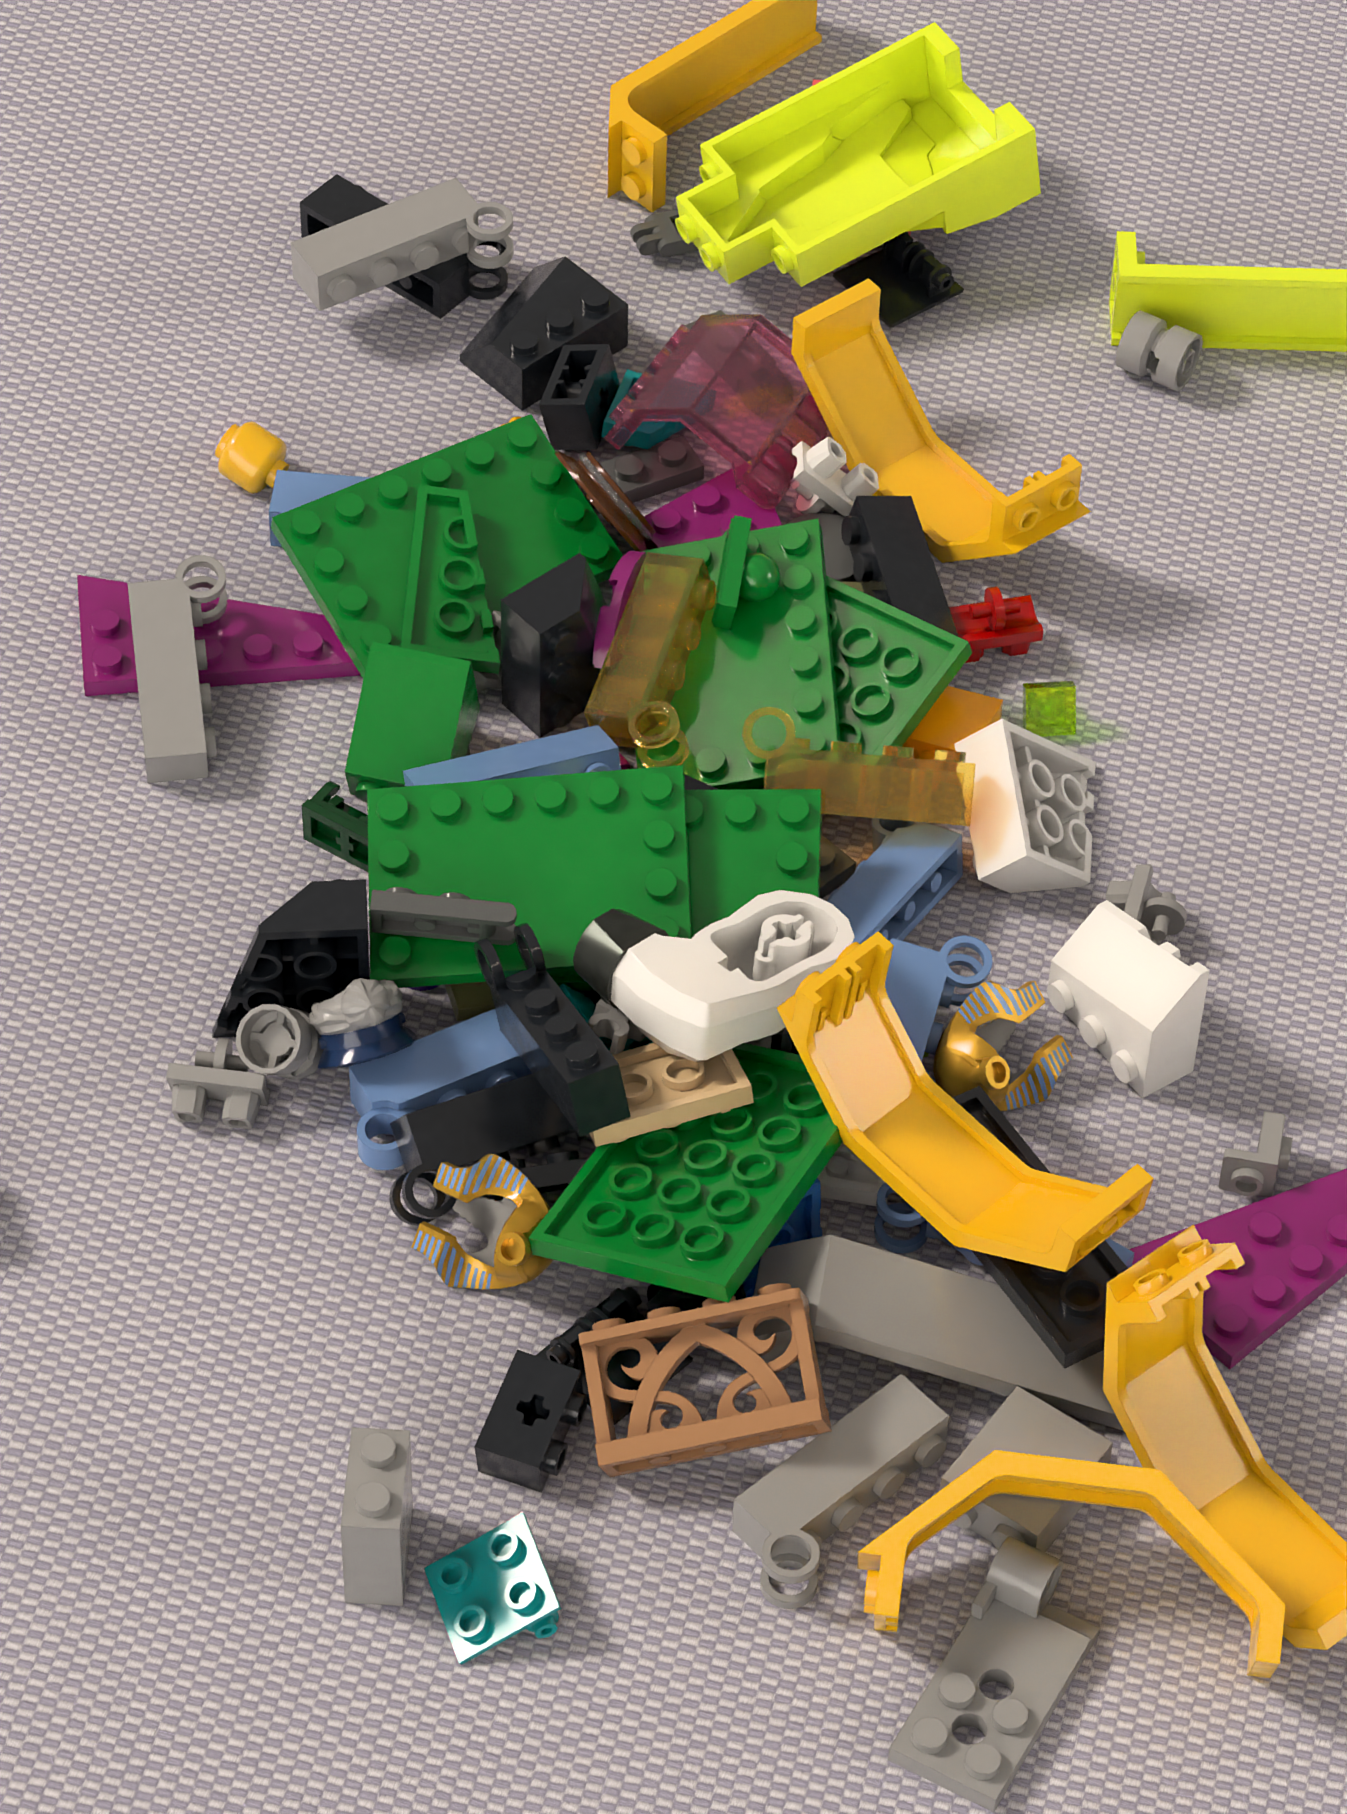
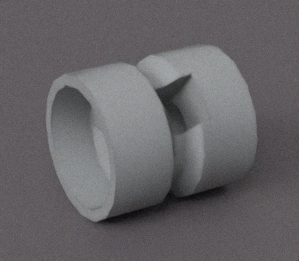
M1140 310L1130 319L1122 334L1116 352V366L1142 377L1150 372L1152 381L1179 392L1190 380L1199 361L1203 344L1202 335L1178 325L1168 329L1165 320Z
M262 1004L251 1009L241 1020L236 1032V1048L241 1060L250 1069L261 1074L288 1079H303L315 1073L319 1069L318 1064L323 1049L318 1044V1038H321L320 1034L309 1023L310 1013L277 1004Z

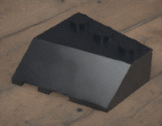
M566 256L532 269L462 351L460 362L523 411L542 399L564 345L609 344L612 355L628 346V304Z
M580 553L501 599L502 705L539 738L556 728L566 726L574 717L597 704L596 696L598 690L606 683L612 682L616 684L612 676L620 667L619 664L613 669L594 668L593 651L600 607L608 605L587 559Z
M366 879L312 881L258 925L212 1029V1038L236 1037L237 1029L243 1017L251 1009L262 1004H277L311 1013V1006L313 1004L333 998L344 991L353 980L359 978L370 980Z

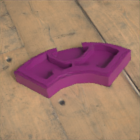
M627 552L618 561L610 576L609 583L612 585V600L610 606L600 607L593 651L594 668L613 669L627 660L632 624L639 607L645 601L646 552Z

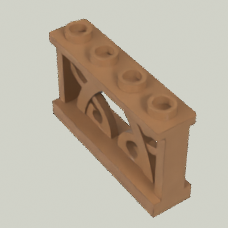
M787 1283L771 1284L758 1289V1296L736 1300V1297L733 1296L729 1303L708 1298L702 1302L703 1307L682 1312L679 1307L658 1308L648 1312V1319L626 1323V1320L621 1318L606 1319L592 1325L593 1331L578 1334L579 1343L582 1348L597 1442L595 1449L598 1466L611 1478L832 1432L820 1376L809 1303L801 1289L791 1288V1285ZM778 1318L790 1326L792 1331L791 1342L781 1356L766 1363L760 1356L766 1355L773 1349L777 1335L774 1333L769 1339L759 1340L755 1335V1330L761 1322ZM738 1326L737 1339L721 1330ZM669 1341L660 1353L653 1346L656 1343ZM699 1345L726 1356L747 1371V1373L740 1375L727 1386L718 1403L717 1418L707 1421L703 1420L698 1409L688 1399L674 1392L663 1391L680 1363ZM634 1349L640 1353V1362L637 1366L633 1368L622 1366V1369L630 1378L642 1381L638 1390L623 1389L610 1381L607 1367L612 1356L617 1352ZM799 1359L806 1400L792 1402L790 1395L776 1374L785 1370ZM758 1383L761 1387L760 1389H754L746 1393L747 1396H752L756 1399L755 1408L750 1412H739L735 1407V1399L743 1390ZM610 1398L621 1402L633 1403L628 1434L625 1438L616 1439ZM657 1404H668L680 1408L683 1415L680 1424L673 1428H665L662 1420L670 1412L664 1409L655 1410Z

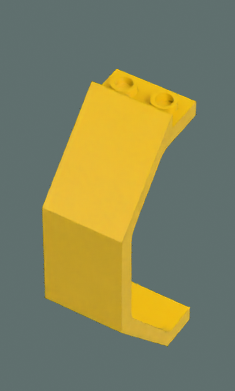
M869 278L793 317L791 354L833 439L846 452V465L849 471L859 463H865L876 471L879 489L872 496H912L929 550L942 563L1016 554L1091 512L1078 500L1082 464L1071 454L1062 457L1061 468L1045 476L1038 470L1033 473V478L1030 475L1024 478L1023 489L1007 497L936 435L881 328L879 320L881 289Z
M879 931L861 944L858 942L851 943L841 952L836 962L824 972L815 971L809 974L800 983L796 993L779 1005L777 1010L834 1125L839 1129L844 1145L954 1246L1066 1272L1144 1209L1154 1178L1139 1164L1133 1166L1108 1187L1032 1169L932 1080L926 1072L886 992L885 980L894 945Z
M1193 1224L1107 1282L1103 1392L1142 1467L1161 1470L1285 1603L1283 1636L1295 1648L1328 1650L1347 1636V1542L1266 1462L1205 1344L1202 1333L1204 1291L1211 1287L1206 1276L1214 1270L1238 1269L1245 1262L1235 1243L1210 1244L1208 1239L1201 1240Z
M994 1450L858 1551L857 1569L868 1570L864 1613L874 1614V1630L897 1632L904 1568L909 1555L988 1497L996 1494H1012L1139 1510L1150 1516L1248 1618L1251 1635L1247 1675L1271 1678L1280 1664L1285 1603L1166 1475L1158 1469Z

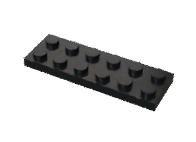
M980 1086L953 1097L958 1104L1027 1166L1050 1173ZM1106 1240L1066 1272L971 1250L1064 1369L1104 1350L1107 1282L1128 1269Z

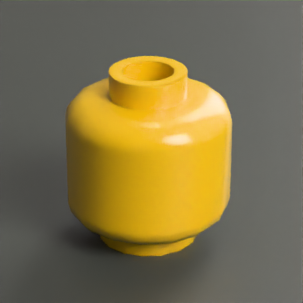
M253 421L246 422L241 426L233 424L221 438L214 454L219 458V472L252 494L262 491L267 485L273 488L277 470L288 471L290 466L284 461L287 447L282 439Z

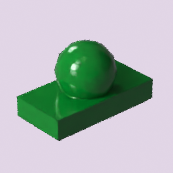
M734 515V518H731L725 538L711 620L713 627L731 629L739 596L750 602H762L771 597L780 585L779 566L772 557L761 552L746 554L751 518Z

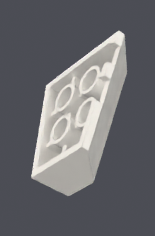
M1000 719L955 743L958 762L956 771L962 785L966 807L964 817L970 830L974 853L972 863L978 880L1008 893L1074 888L1089 884L1091 876L1092 834L1085 825V814L1094 809V795L1087 791V779L1095 775L1096 762L1004 719Z
M1106 900L1096 906L1051 960L1047 995L1052 1006L1058 1012L1065 1013L1079 1028L1080 1034L1087 1045L1091 1048H1097L1109 1061L1117 1078L1123 1083H1129L1143 1099L1193 1072L1210 970L1199 962L1188 966L1179 960L1181 958L1180 949L1168 941L1157 945L1151 941L1146 926Z

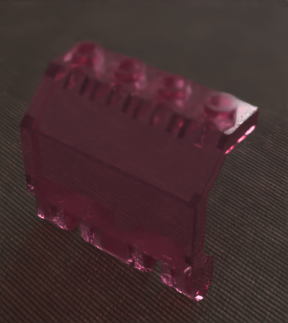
M761 314L701 315L690 329L681 324L665 344V347H663L631 387L628 394L609 415L616 423L604 439L620 450L643 421L681 422L732 464L737 489L759 507L773 509L778 505L793 483L791 480L794 478L793 473L797 466V458L792 455V449L801 441L812 448L826 438L828 434L826 431L829 429L791 354V338Z

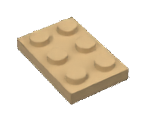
M656 1043L626 1050L619 1054H612L619 1063L631 1117L589 1134L595 1146L598 1147L608 1143L622 1142L630 1137L658 1129L676 1127L683 1122L719 1112L726 1113L733 1108L754 1103L752 1086L732 1049L708 1060L698 1062L667 1053Z

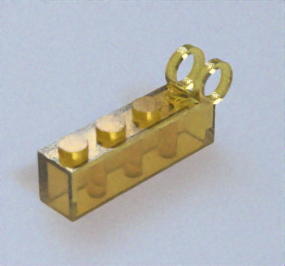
M647 552L584 711L589 727L599 725L617 746L637 748L639 759L645 768L682 765L689 754V744L685 734L680 730L678 714L670 704L675 691H679L684 684L685 665L691 650H695L699 645L701 623L706 610H711L715 603L716 584L714 580H711L705 561L702 558ZM673 739L680 743L678 751L666 760L657 761L647 756L648 749L665 746Z
M762 707L753 711L743 724L742 738L745 746L753 755L766 759L763 789H821L822 814L970 826L976 763L965 762L966 752L935 750L934 760L913 758L914 748L883 745L882 755L861 754L862 743L831 741L830 751L810 749V739L796 738V727L789 714L775 707ZM765 715L778 717L786 727L784 743L773 751H766L758 747L752 736L755 722Z

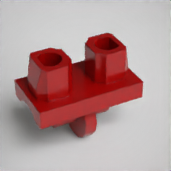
M995 586L985 589L984 602L949 607L958 636L968 641L972 650L971 656L965 663L979 661L984 655V649L1001 647L1002 653L1009 656L1027 654L1031 642L1043 640L1044 630L1036 617L1031 595L1003 599L1000 589Z

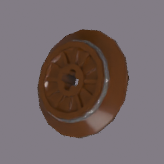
M556 450L554 454L586 492V497L605 520L617 529L635 551L648 550L645 541L653 540V534L656 532L655 529L595 457L588 451L586 454L580 453L579 460L577 461Z

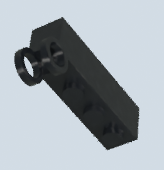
M336 174L300 201L301 237L314 234L385 206L388 203L370 194L361 186L355 185ZM487 241L478 245L495 247L500 252L499 255L506 249L502 244L494 241ZM467 253L394 281L385 285V287L441 319L469 296L488 300L502 295L508 287V274L503 267L494 269L478 267L468 259ZM479 273H490L500 279L498 284L490 288L476 287L469 280Z
M856 496L849 516H845L842 521L841 535L843 543L846 546L849 545L854 560V577L857 582H861L864 593L958 636L912 496Z
M527 923L514 927L516 945L527 970L506 978L491 942L487 938L476 941L474 943L476 959L481 973L491 990L500 1031L580 1137L631 1117L619 1063L546 971L542 950L531 927Z
M533 1074L405 1114L390 1123L406 1169V1173L399 1176L390 1189L389 1201L391 1208L401 1221L409 1225L418 1226L424 1221L429 1223L449 1212L457 1200L449 1195L445 1199V1193L433 1187L441 1162H448L458 1167H470L487 1154H496L508 1161L511 1160L509 1153L527 1148L529 1156L533 1157L560 1147L559 1137L575 1132L578 1141L591 1138L590 1134L581 1137L578 1135ZM415 1180H421L431 1188L434 1195L432 1209L421 1206L415 1199L413 1194ZM401 1189H402V1197H403L404 1203L406 1204L407 1208H408L413 1214L409 1213V1212L403 1207V1205H402V1203H401V1199H400Z

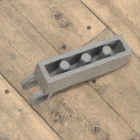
M454 178L291 242L293 278L318 310L321 311L467 253L468 259L478 267L486 269L499 268L509 263L514 254L513 241L508 236L513 229V214L508 207L497 202L478 204L458 179ZM483 214H496L501 216L505 223L495 229H483L478 226V217ZM487 241L498 242L506 248L502 254L495 257H485L475 251L479 244Z
M195 555L185 559L178 566L175 579L128 583L147 783L208 778L207 758L217 757L214 727L204 728L203 714L212 713L210 684H199L198 670L208 669L205 639L195 640L193 627H200L203 624L214 622L224 614L227 608V592L225 589L226 573L223 565L217 559L207 555ZM195 567H207L217 574L218 580L209 576H196L184 582V577L189 570ZM196 588H209L207 591H194ZM219 597V602L214 609L202 612L201 603L211 602Z
M902 1373L831 1426L832 1432L818 1435L734 1498L732 1531L761 1558L763 1568L760 1574V1589L763 1596L771 1604L784 1609H795L809 1603L817 1592V1569L820 1562L819 1547L821 1543L837 1530L843 1532L851 1528L868 1506L879 1498L885 1500L893 1496L900 1489L906 1477L921 1466L923 1468L932 1466L946 1450L949 1415ZM783 1567H793V1568H797V1569H796V1570H787V1569H783ZM772 1577L779 1582L796 1584L808 1580L809 1584L799 1594L784 1595L773 1589L769 1578Z

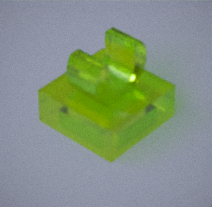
M1074 682L1023 683V729L1041 737L1076 735V686Z

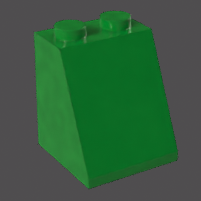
M372 641L345 767V776L350 794L367 803V789L405 787L404 770L466 756L480 710L471 661Z

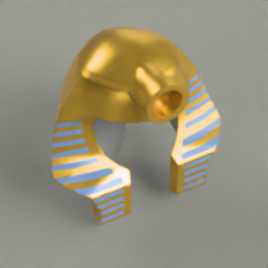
M991 980L985 981L975 988L961 1004L940 1037L933 1063L936 1084L952 1098L980 1086L1000 1111H1007L1040 1103L1049 1097L1064 1065L1073 1058L1063 1036L1056 1035L1034 1053L1027 1069L1015 1074H1010L1007 1062L998 1054V1052L1002 1051V1046H1005L1006 1041L1010 1039V1035L1014 1033L1016 1023L1020 1024L1046 1003L1036 981L1026 982L1018 989H1010ZM988 1021H991V1022L985 1024L984 1026L977 1028L978 1026H980V1025H982V1024H984V1023H986V1022H988Z
M487 1154L470 1167H458L448 1162L440 1163L433 1187L456 1198V1203L452 1207L453 1210L459 1212L462 1218H466L468 1223H472L473 1227L479 1228L481 1233H485L488 1240L486 1248L478 1252L468 1253L459 1245L456 1236L425 1221L419 1224L411 1248L423 1253L430 1260L442 1281L448 1287L486 1290L508 1288L530 1282L548 1268L553 1259L532 1255L528 1238L548 1213L550 1207L541 1193L520 1170L496 1154ZM486 1194L499 1195L504 1198L503 1200L497 1201L494 1199H489L487 1197L481 1196Z

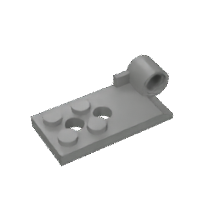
M1012 1536L1005 1539L994 1557L985 1583L972 1602L969 1619L889 1747V1761L995 1812L1100 1633L1099 1627L1048 1603L1062 1574L1064 1565L1062 1560ZM991 1681L1001 1682L1010 1689L1011 1694L1004 1699L995 1700L986 1697L981 1692L980 1687ZM961 1726H973L979 1729L985 1738L976 1744H964L954 1737L953 1731Z

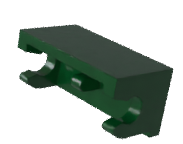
M329 781L310 800L307 799L302 804L303 839L368 872V815L345 804L342 797L335 795L340 789V785Z

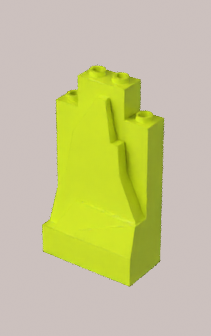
M934 22L700 144L703 165L699 167V172L703 183L676 197L679 217L675 219V224L682 239L687 244L693 242L699 249L705 266L711 272L717 270L728 284L774 261L782 274L789 273L799 286L803 287L904 232L942 228L946 234L996 218L1041 194L1035 128L1011 102L996 108L993 113L963 81L960 48Z

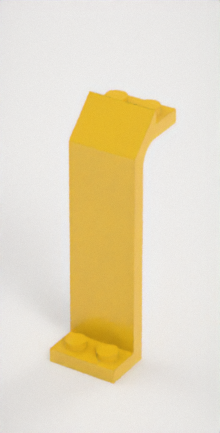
M752 0L612 84L610 89L608 128V198L621 190L631 200L637 201L650 212H654L664 206L666 199L667 136L822 42V35L816 31L817 0Z

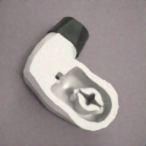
M778 890L757 895L729 917L714 922L697 932L692 939L669 937L665 930L624 910L612 908L593 919L583 932L576 945L573 965L577 974L600 995V998L605 1003L610 1004L613 1008L620 1009L646 1037L667 1053L698 1062L708 1060L742 1043L773 1035L785 1028L786 1026L777 1007L796 993L800 983L809 974L815 971L822 973L832 966L841 952L853 943L855 936L849 919L832 903L812 894Z

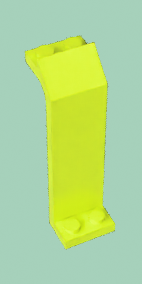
M1117 231L1109 292L1111 346L1119 345L1122 334L1130 319L1136 312L1141 310L1165 320L1168 329L1178 325L1202 335V348L1347 352V269L1145 264V251H1137L1136 232Z

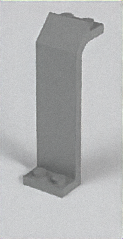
M832 1234L768 1247L760 1258L753 1296H758V1289L771 1284L787 1283L791 1285V1288H800L808 1299L814 1341L844 1347L1005 1396H1009L1019 1386L1065 1414L1124 1431L1103 1392L1104 1350L1064 1369L998 1284ZM778 1318L761 1322L755 1330V1335L759 1340L769 1339L774 1333L777 1335L773 1349L766 1355L760 1356L766 1363L781 1356L791 1342L792 1331L790 1326Z

